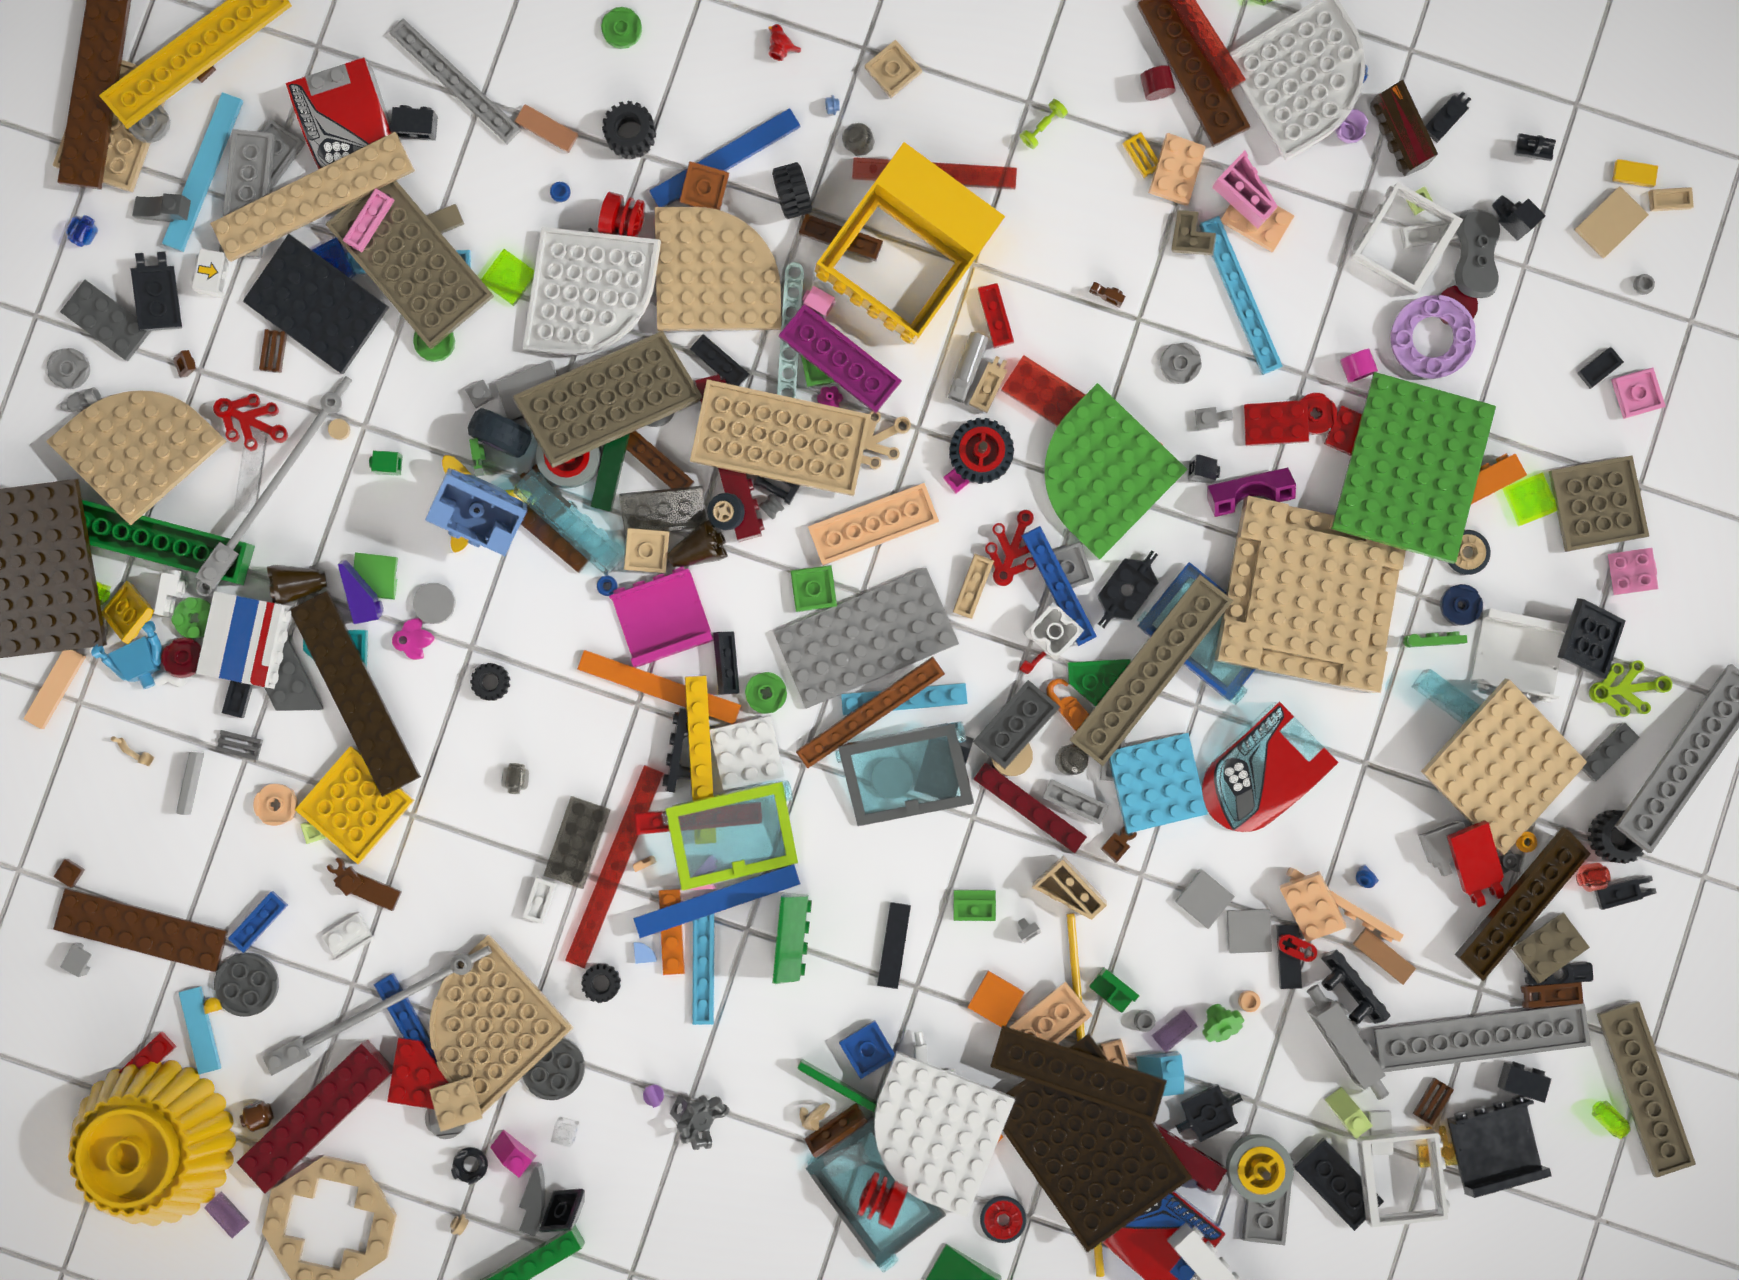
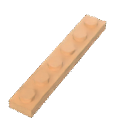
M1291 867L1286 873L1287 876L1291 877L1289 881L1306 876ZM1329 890L1337 907L1345 910L1344 915L1354 921L1356 918L1363 921L1362 926L1371 931H1374V929L1380 931V937L1389 942L1393 940L1401 941L1404 936L1402 933Z

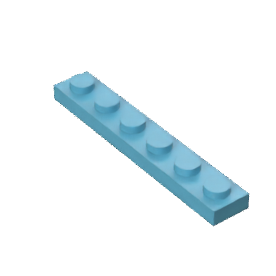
M966 683L928 686L893 711L968 704ZM881 691L841 694L843 715L850 714Z

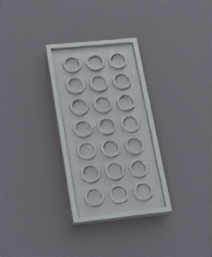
M927 567L837 605V607L829 608L773 632L806 709L959 644Z

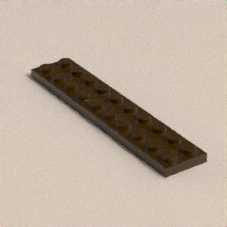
M325 591L290 609L289 611H291V615L381 796H386L421 778L330 593Z

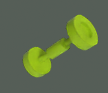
M1053 99L1049 103L1052 113L1049 116H1045L1036 126L1037 129L1032 134L1027 130H1023L1019 135L1029 148L1035 149L1039 145L1035 136L1052 122L1051 119L1055 115L1064 118L1068 114L1065 106L1057 99Z

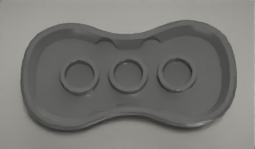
M1477 209L1466 210L1459 216L1463 219L1457 229L1461 245V256L1455 270V281L1458 289L1465 295L1473 298H1488L1495 293L1499 283L1494 252L1500 237V224L1494 215L1486 211Z

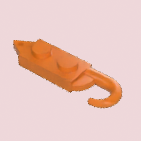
M1060 678L1054 679L1046 688L1047 696L1060 706L1058 711L1076 732L1089 713L1074 697L1069 696L1060 700L1054 693V687L1057 684L1068 686V683Z

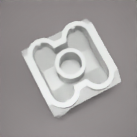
M1053 602L1026 630L1024 635L1036 642L1057 661L1084 630Z

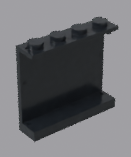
M1515 1096L1509 1102L1497 1101L1492 1103L1493 1106L1491 1107L1479 1106L1473 1108L1472 1112H1456L1454 1117L1446 1118L1465 1195L1477 1198L1552 1177L1550 1168L1541 1165L1527 1108L1528 1105L1534 1104V1100L1526 1099L1523 1096Z

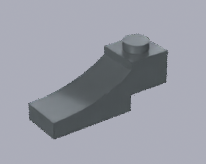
M163 193V196L156 197L136 196L132 216L136 219L173 222L174 219L187 220L191 200L183 195Z

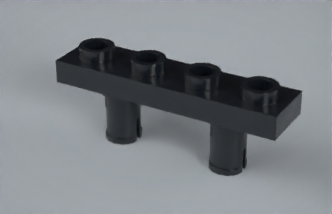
M679 708L678 712H674L672 724H675L676 727L675 733L671 732L669 745H672V751L667 753L666 766H669L668 774H664L662 786L666 787L665 791L675 793L676 782L679 778L691 780L690 767L681 766L680 764L683 739L688 737L687 709Z
M1336 949L1325 953L1321 957L1332 971L1321 982L1322 986L1327 991H1332L1341 982L1359 1004L1349 1014L1351 1021L1360 1024L1368 1015L1372 1022L1377 1024L1385 1022L1391 1017L1385 1005L1376 998L1372 989L1363 982L1358 972L1349 965L1342 953Z

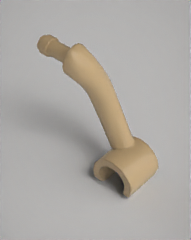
M111 737V741L117 742L121 750L136 759L138 763L149 767L155 758L153 755L147 752L139 755L128 747L122 737Z

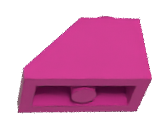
M505 1130L501 1132L490 1146L502 1165L518 1178H520L537 1156Z

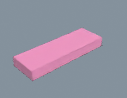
M375 188L342 241L362 253L395 200Z

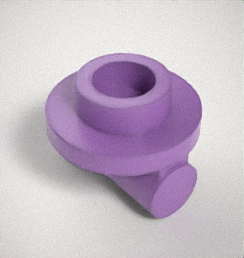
M651 1084L645 1088L643 1099L646 1104L655 1108L661 1105L660 1103L664 1099V1091L659 1085Z

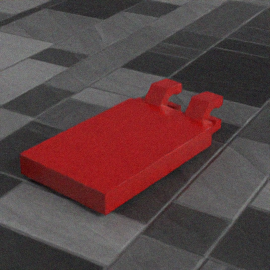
M1483 820L1448 835L1447 839L1462 891L1466 894L1468 893L1473 904L1476 903L1478 908L1486 905L1485 897L1481 891L1489 888L1490 894L1492 896L1495 895L1497 900L1503 898L1505 893L1500 882L1503 881L1504 875L1489 822Z

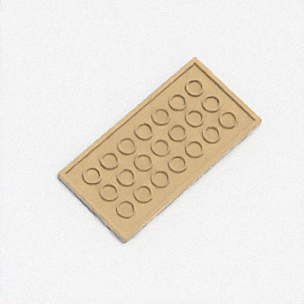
M707 380L690 462L854 496L871 414Z

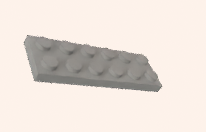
M232 129L223 217L269 194L275 134ZM220 245V247H219V252H223V253H224V251H223V249H222V247H221V245ZM264 246L244 256L262 258Z

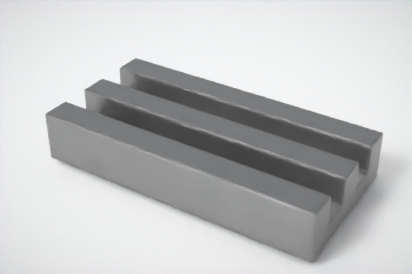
M220 730L221 736L218 738L219 743L216 746V751L258 760L263 740ZM226 736L257 743V746L225 740ZM224 744L255 751L254 755L224 748L223 746Z

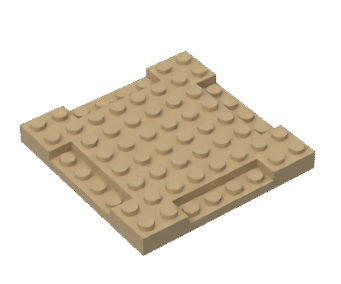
M1245 497L1226 595L1233 602L1222 614L1214 661L1371 693H1381L1388 655L1386 645L1399 572L1403 570L1406 550L1333 530L1331 527L1335 515L1292 507L1289 504L1257 497Z

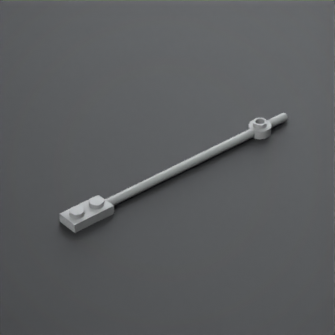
M344 377L334 393L329 392L322 396L320 401L322 410L228 543L224 545L219 542L196 574L195 577L213 589L216 588L239 555L233 550L327 416L329 414H336L341 410V396L352 382L349 377ZM330 399L335 401V404L332 406L327 404Z
M486 946L471 955L459 953L452 958L450 966L305 1042L301 1036L263 1056L262 1058L271 1076L309 1057L311 1054L308 1049L453 973L464 975L470 972L474 962L492 953L490 946ZM459 961H462L464 963L463 968H460L458 966Z

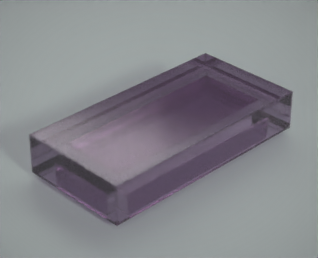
M1183 1009L1151 1036L1162 1050L1167 1053L1198 1026Z
M222 1191L204 1207L232 1239L250 1223Z

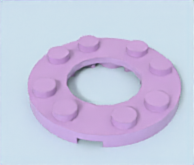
M1443 295L1420 297L1406 305L1393 322L1390 334L1393 354L1398 363L1415 376L1426 379L1446 377L1458 371L1470 359L1476 345L1475 323L1469 311L1455 299ZM1428 317L1443 319L1449 324L1453 332V342L1450 349L1442 356L1435 358L1426 357L1419 353L1414 347L1412 340L1413 330L1416 325Z

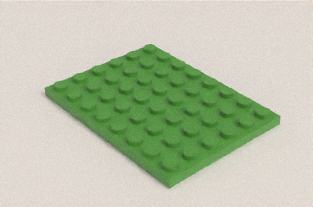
M1374 372L1331 529L1448 563H1456L1496 406Z

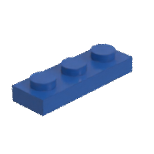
M271 891L228 939L241 952H246L286 909L288 904L274 891Z

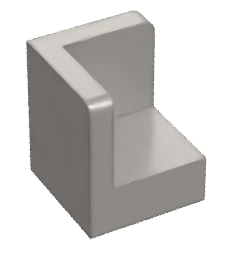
M82 943L73 944L60 968L76 977L85 976L91 968L87 966V963L92 954L83 949L84 945Z

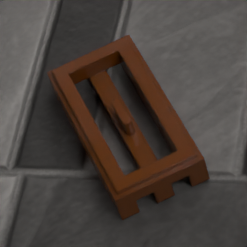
M265 329L259 370L282 373L287 334L284 331L279 332L277 330ZM271 335H272V341H271V347H270L268 367H266V365H267V359H268L270 339H271ZM280 336L276 368H273L277 338Z
M1434 1077L1413 1114L1433 1126L1454 1089ZM1438 1084L1440 1087L1422 1115V1109ZM1444 1089H1446L1438 1104L1436 1105L1435 1109L1433 1110L1432 1114L1428 1118L1429 1114L1431 1113L1432 1109L1434 1108Z

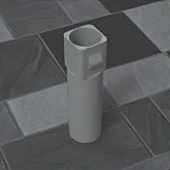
M976 332L970 333L953 377L954 380L948 393L949 399L960 403L965 402L989 338Z

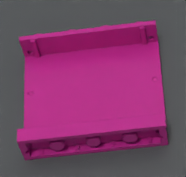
M676 568L672 570L673 574L667 576L664 574L652 577L653 581L645 583V580L633 584V588L627 590L625 587L613 591L614 594L609 596L613 601L630 650L633 667L637 668L714 641L691 571L688 568Z

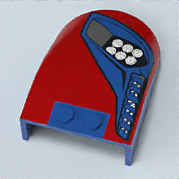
M1175 1190L1102 1243L1144 1280H1191L1195 1275V1271L1167 1240L1185 1223L1191 1228L1196 1226L1204 1235L1201 1238L1204 1243L1209 1241L1214 1248L1226 1233L1215 1221Z

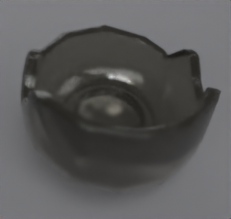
M851 123L842 134L844 147L855 156L867 155L873 149L875 143L873 133L863 123Z
M1075 744L1065 745L1056 753L1055 764L1058 770L1065 775H1078L1084 772L1089 765V755Z

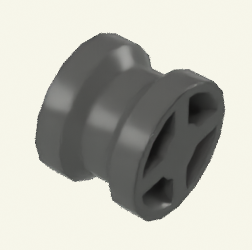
M772 494L767 496L765 502L759 504L760 508L772 520L776 518V514L779 511L785 509Z

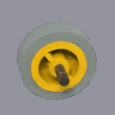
M1252 1134L1241 1138L1232 1146L1227 1156L1226 1169L1228 1179L1236 1191L1249 1201L1256 1203L1275 1201L1286 1193L1292 1183L1294 1167L1289 1153L1278 1141L1267 1135Z

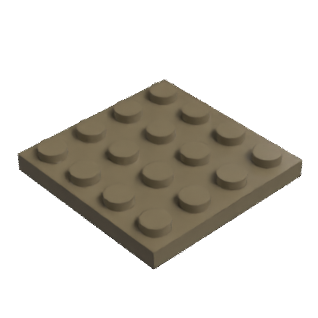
M1633 455L1548 471L1565 552L1649 537Z

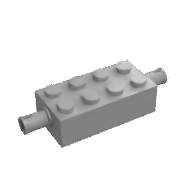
M1318 984L1310 987L1306 992L1310 995L1316 1006L1307 1012L1352 1081L1364 1090L1370 1087L1378 1100L1388 1096L1389 1091L1380 1080L1386 1076L1383 1072L1385 1067L1378 1057L1375 1058L1370 1051L1373 1049L1366 1039L1363 1040L1358 1034L1361 1031L1354 1021L1351 1022L1346 1016L1349 1012L1342 1003L1339 1004L1337 1000L1333 1001L1330 998H1326Z

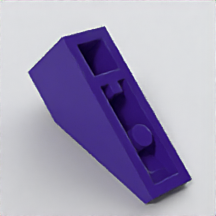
M346 559L341 560L338 563V568L353 624L378 620L384 612L382 601H378L377 594Z

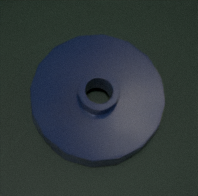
M1458 584L1452 586L1443 593L1440 599L1441 613L1448 622L1454 625L1464 626L1471 624L1480 617L1483 611L1482 597L1470 585ZM1459 601L1463 603L1462 609L1458 607Z

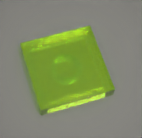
M503 249L480 280L491 291L512 306H515L533 282L535 270L506 249Z

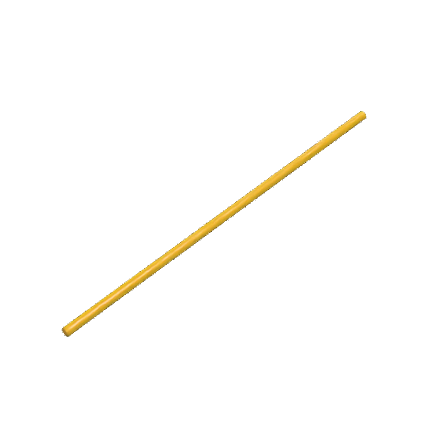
M1075 913L1067 914L1072 988L1082 1001ZM1084 1023L1076 1029L1077 1041L1085 1036ZM1101 1243L1094 1248L1097 1277L1105 1276Z

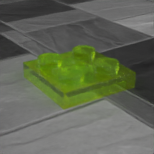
M1543 472L1502 488L1518 527L1558 511L1557 504Z

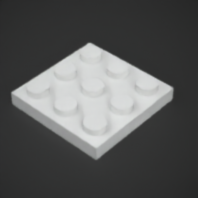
M771 715L710 729L723 791L785 777Z

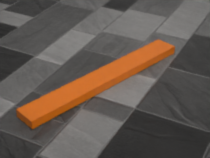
M584 650L577 670L686 708L685 685ZM708 694L709 716L731 724L736 723L742 705Z

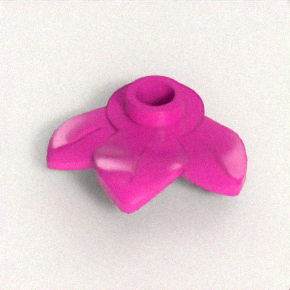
M414 618L405 622L402 630L397 631L393 635L392 644L395 649L404 651L408 658L419 660L424 658L422 648L429 646L435 637L430 632L421 629L422 620L420 618ZM405 637L407 642L401 644L399 643V638Z

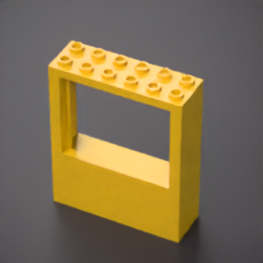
M903 142L820 257L814 272L817 273L816 277L821 281L831 283L833 285L832 288L841 295L844 293L849 296L850 302L855 306L860 307L861 305L864 307L870 317L882 320L884 322L883 325L892 332L895 330L901 334L900 338L908 344L911 342L915 344L1006 216L907 143ZM877 207L954 262V265L911 324L834 269Z

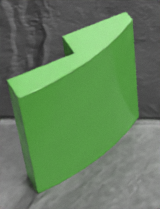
M355 552L353 568L377 594V597L395 600L398 581L396 579L398 558Z

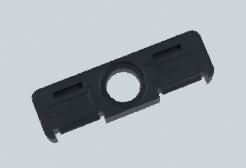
M1585 962L1584 964L1568 963L1562 967L1564 975L1561 979H1556L1554 974L1538 984L1524 966V972L1527 973L1525 983L1529 985L1591 982L1594 979L1593 965L1590 962Z

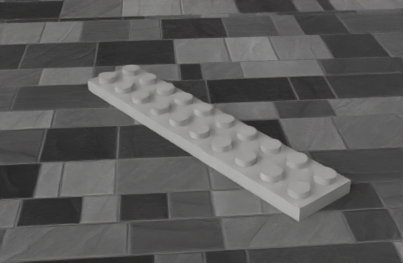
M1733 664L1727 665L1614 826L1647 853L1654 851L1739 728V669Z
M1585 1004L1550 1006L1373 1029L1377 1057L1385 1067L1383 1072L1591 1046Z

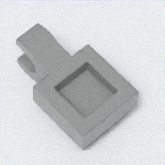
M1216 407L1195 409L1197 431L1219 428L1218 422L1233 419L1232 410L1217 413Z

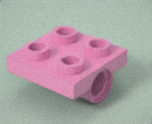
M1653 548L1608 554L1614 595L1659 589Z

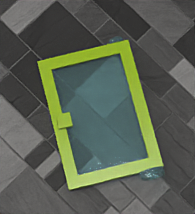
M788 780L767 783L665 807V812L661 813L664 825L669 827L682 891L798 863L787 808V801L793 799Z

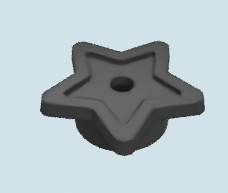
M1509 849L1505 855L1498 856L1503 874L1509 870L1519 873L1518 866L1522 855L1513 854L1511 849Z

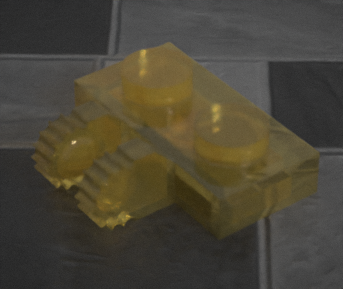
M1439 1126L1438 1132L1441 1142H1443V1147L1440 1150L1441 1156L1445 1160V1166L1457 1165L1453 1144L1448 1142L1446 1127ZM1428 1144L1416 1145L1418 1167H1430Z

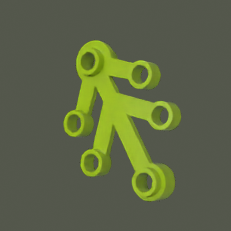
M1636 660L1630 663V670L1619 685L1610 687L1615 678L1624 672L1622 664L1613 663L1610 666L1607 678L1602 682L1591 685L1589 697L1596 703H1607L1615 709L1617 716L1626 717L1630 714V707L1619 703L1611 696L1619 694L1634 705L1639 714H1648L1651 711V705L1648 702H1643L1633 692L1655 690L1659 693H1666L1672 689L1673 683L1669 677L1659 676L1652 682L1631 684L1638 673L1642 672L1645 667L1642 661ZM1635 663L1639 664V670H1635ZM1615 666H1618L1619 668L1618 673L1614 672ZM1659 681L1663 682L1662 688L1658 686ZM1597 689H1600L1602 692L1600 697L1596 694ZM1642 704L1646 706V710L1644 712L1641 710ZM1621 707L1625 708V714H1621Z

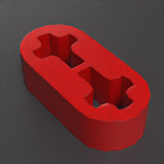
M1282 934L1277 939L1279 950L1305 962H1311L1317 957V948L1309 942L1290 934ZM1290 938V943L1295 944V948L1287 947L1284 949L1283 940L1287 941ZM1309 946L1312 954L1304 958L1305 954L1298 950L1300 947L1307 949Z

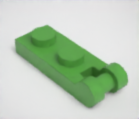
M1459 631L1446 632L1447 636H1439V633H1427L1424 638H1420L1417 634L1405 636L1403 639L1404 646L1408 648L1458 645L1468 642L1467 635H1460Z

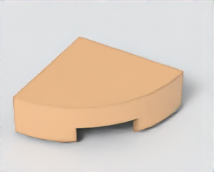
M651 855L634 863L633 868L637 872L657 861Z

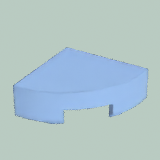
M634 942L635 964L657 962L656 954L649 946L641 942Z

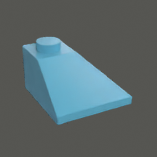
M1178 1051L1136 1056L1139 1071L1167 1080L1163 1096L1184 1094L1182 1055Z

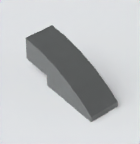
M539 1162L533 1168L519 1205L520 1208L526 1210L519 1231L534 1237L539 1231L545 1207V1177L542 1163Z

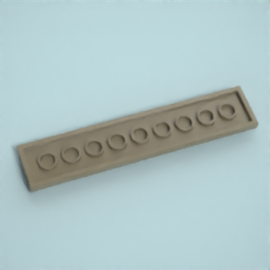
M1198 575L1069 740L1100 765L1104 766L1233 600L1203 576Z

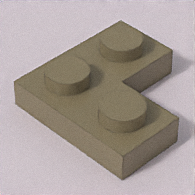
M1177 211L1171 249L1173 253L1214 255L1216 233L1196 232L1199 218L1198 211Z

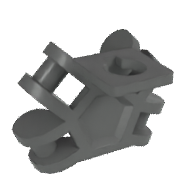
M678 1095L670 1115L677 1121V1130L681 1132L680 1140L682 1143L691 1142L693 1150H699L700 1147L705 1149L712 1148V1138L710 1135L714 1119L723 1118L730 1111L727 1105L722 1104L723 1101L720 1097L716 1096L707 1100L706 1096L702 1095L698 1101L694 1102L691 1100L688 1102L685 1098ZM679 1104H682L681 1108L683 1110L677 1114V1108ZM698 1132H702L701 1139L699 1138Z

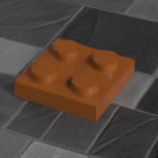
M689 161L679 202L695 207L720 210L729 172Z

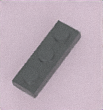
M1625 722L1621 723L1585 759L1587 763L1582 767V771L1592 781H1597L1640 737Z

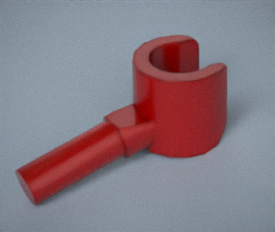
M1042 651L1031 663L1025 660L1019 670L1029 674L1046 653Z

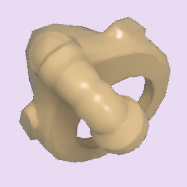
M828 1103L821 1104L807 1118L808 1110L802 1107L799 1113L802 1127L807 1130L817 1131L819 1129V1121L825 1118L824 1115L829 1110L830 1105Z

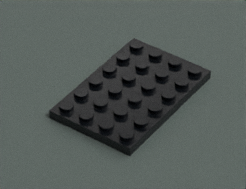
M291 234L286 236L243 300L245 304L340 374L346 372L390 308Z

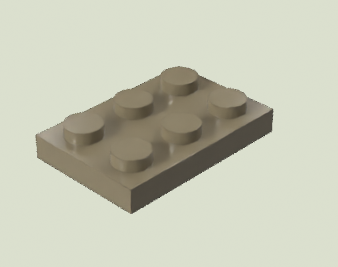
M1563 912L1511 949L1538 984L1590 947Z

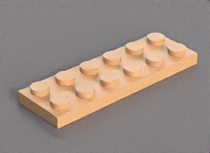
M922 483L810 525L808 529L822 566L936 524L939 522L926 485Z

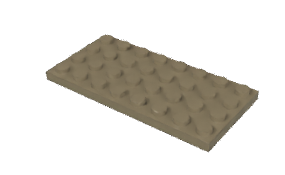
M396 180L378 189L395 201L362 253L342 240L372 193L347 205L325 225L427 346L432 349L490 301L494 295Z
M663 331L513 396L515 404L552 468L698 403L702 399L701 393Z

